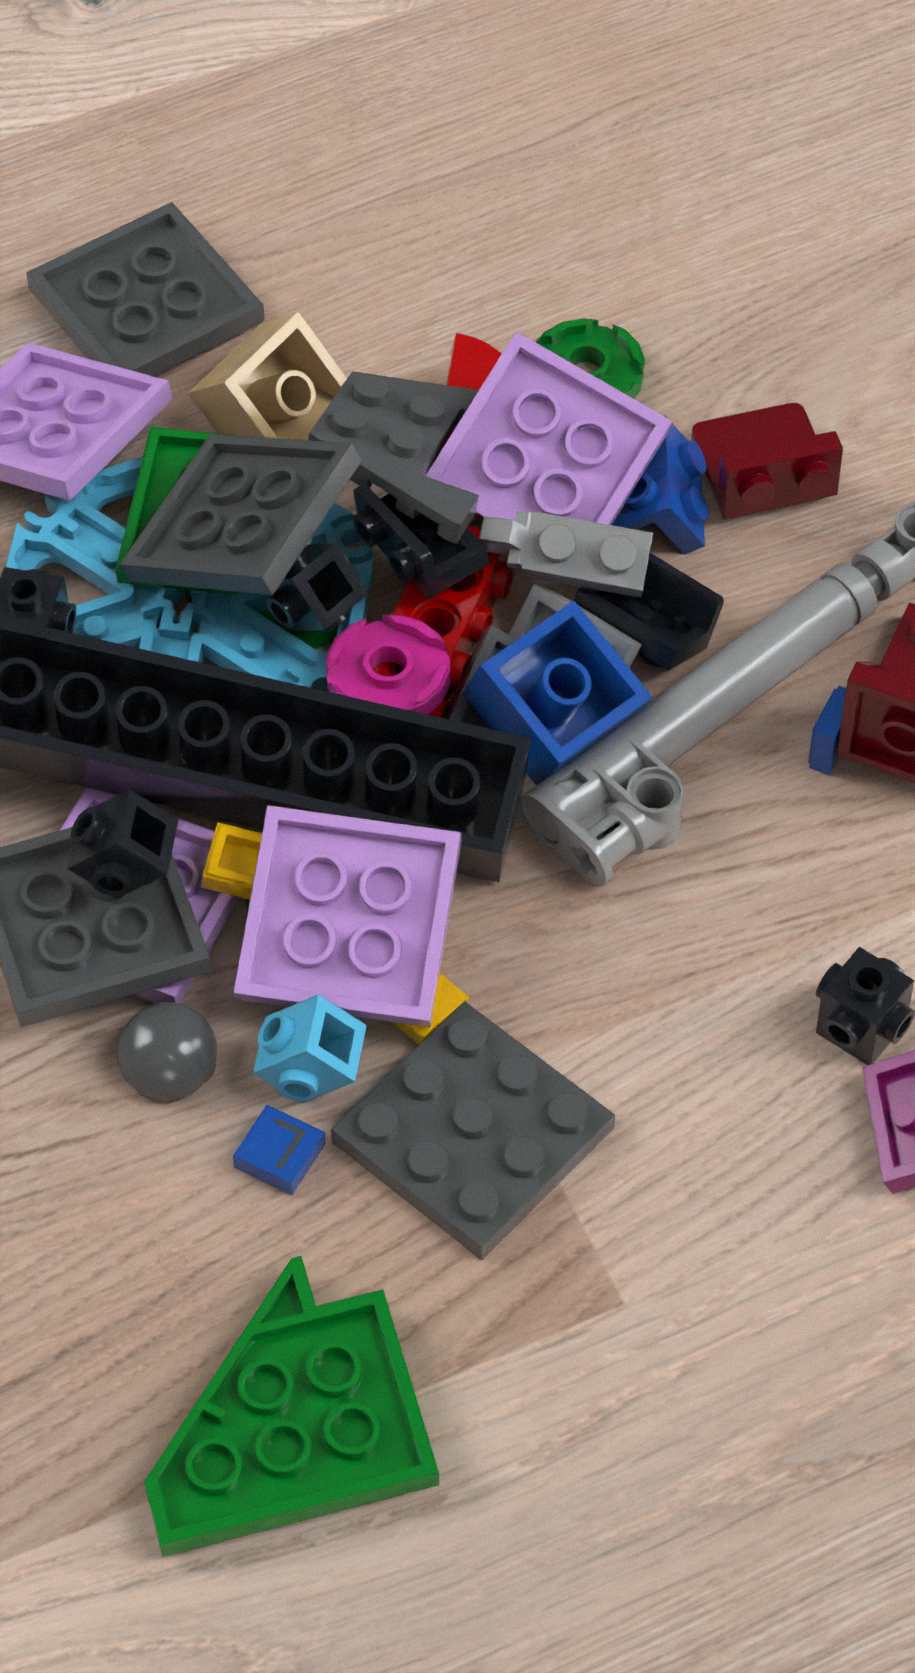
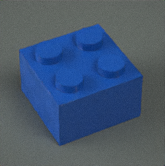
M575 601L563 607L481 664L462 693L490 729L531 738L527 775L535 785L553 775L645 708L653 698Z

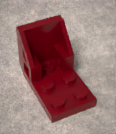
M909 602L881 663L856 661L849 675L837 756L914 783L915 604Z

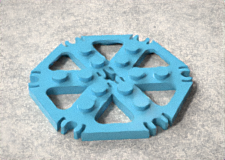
M143 456L102 469L71 501L45 494L47 510L53 515L41 518L28 510L24 514L26 529L17 522L6 567L28 571L39 569L48 563H60L109 594L76 605L74 634L203 663L204 657L222 668L329 692L327 688L326 655L328 652L317 651L259 614L258 612L268 609L266 604L268 597L266 594L238 592L237 595H226L191 590L189 592L190 597H192V603H188L185 611H181L178 624L176 610H174L173 605L180 602L181 596H185L186 590L117 583L115 569L125 527L101 513L100 509L107 503L134 495ZM334 502L312 536L311 544L336 542L369 592L348 610V617L338 626V636L352 623L367 617L375 577V561L372 558L371 547L367 545H362L358 548L347 547L350 544L362 541L353 524V513ZM196 625H199L198 633H195Z

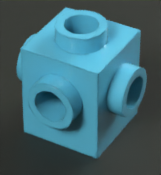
M315 995L265 1017V1021L258 1034L259 1048L253 1073L275 1086L284 1097L299 1101L300 1103L310 1101L354 1083L367 1025L321 995Z

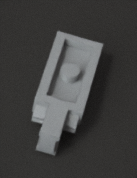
M517 511L515 521L484 516L479 540L487 548V552L507 555V567L521 570V576L641 597L653 533L532 511V513Z

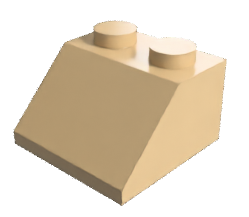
M297 311L261 323L188 394L218 434L308 440L310 431L347 378Z

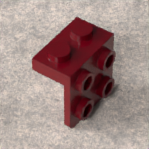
M787 403L701 421L692 427L691 439L698 444L706 462L705 474L724 519L838 494L843 447L836 431L816 435L804 407L798 403Z

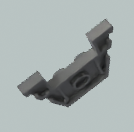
M352 371L310 431L308 440L352 443L362 462L350 480L359 486L365 483L369 488L372 487L373 483L396 497L395 508L412 519L417 517L420 512L439 524L437 535L449 542L458 543L475 515L479 495L429 478L426 474L479 390Z

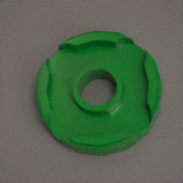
M582 318L561 322L546 330L536 341L537 344L574 365L582 362H591L598 365L600 369L588 373L633 399L641 391L645 368L644 355L639 342L629 332L613 324V328L610 329L605 326H598L599 320Z

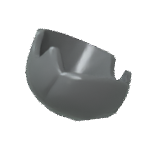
M163 1001L141 1008L122 1030L118 1044L120 1069L125 1080L141 1096L163 1102L184 1098L197 1091L215 1072L217 1041L214 1032L207 1020L188 1005Z

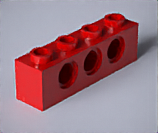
M468 526L467 528L479 539L481 529ZM487 552L488 565L429 600L411 581L408 582L392 615H402L422 621L439 633L446 645V652L450 658L451 684L443 702L428 715L444 718L450 705L448 701L453 689H457L461 681L462 675L472 656L470 654L475 643H477L481 633L493 623L494 610L492 608L496 599H506L510 592L515 569L507 567V555ZM384 662L373 668V671L381 676H394L404 670L401 665L393 662Z

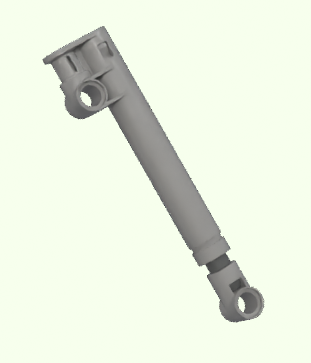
M915 502L904 505L897 512L894 527L854 555L851 565L839 563L831 568L820 579L812 582L649 702L645 708L521 796V812L531 830L583 879L597 887L604 886L611 881L613 877L612 867L629 854L634 853L638 855L647 849H662L673 844L679 837L681 830L684 788L680 778L668 766L849 632L853 626L858 625L873 614L877 608V600H886L912 580L915 581Z

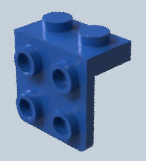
M673 423L670 431L612 525L636 530L655 522L683 554H687L705 547L704 520L708 519V507L702 494L701 475L706 472V462L698 444L693 440L688 441Z

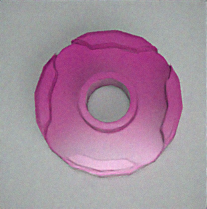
M382 615L383 621H374L367 624L366 618L352 623L335 637L326 655L327 688L329 692L427 715L443 702L451 684L450 658L446 652V645L439 633L422 621L402 615ZM384 662H393L401 665L404 670L394 676H381L375 673L373 668Z

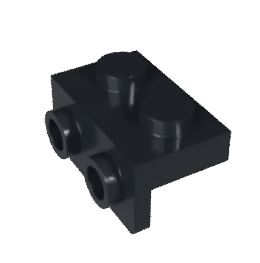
M365 483L353 489L357 514L353 515V524L360 538L371 548L376 545L387 556L390 567L397 578L404 584L411 581L428 600L489 564L487 548L468 528H466L457 544L449 542L437 535L439 524L419 512V515L412 519L395 508L397 498L388 493L379 499Z
M652 553L649 554L641 597L581 587L577 590L574 601L580 607L642 644L638 652L646 662L663 667L668 671L707 649L724 604V599L721 595Z

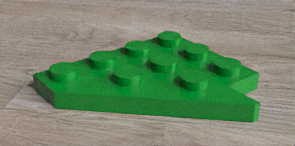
M302 1256L290 1259L144 1481L162 1557L439 1485L438 1467L383 1289L316 1306Z

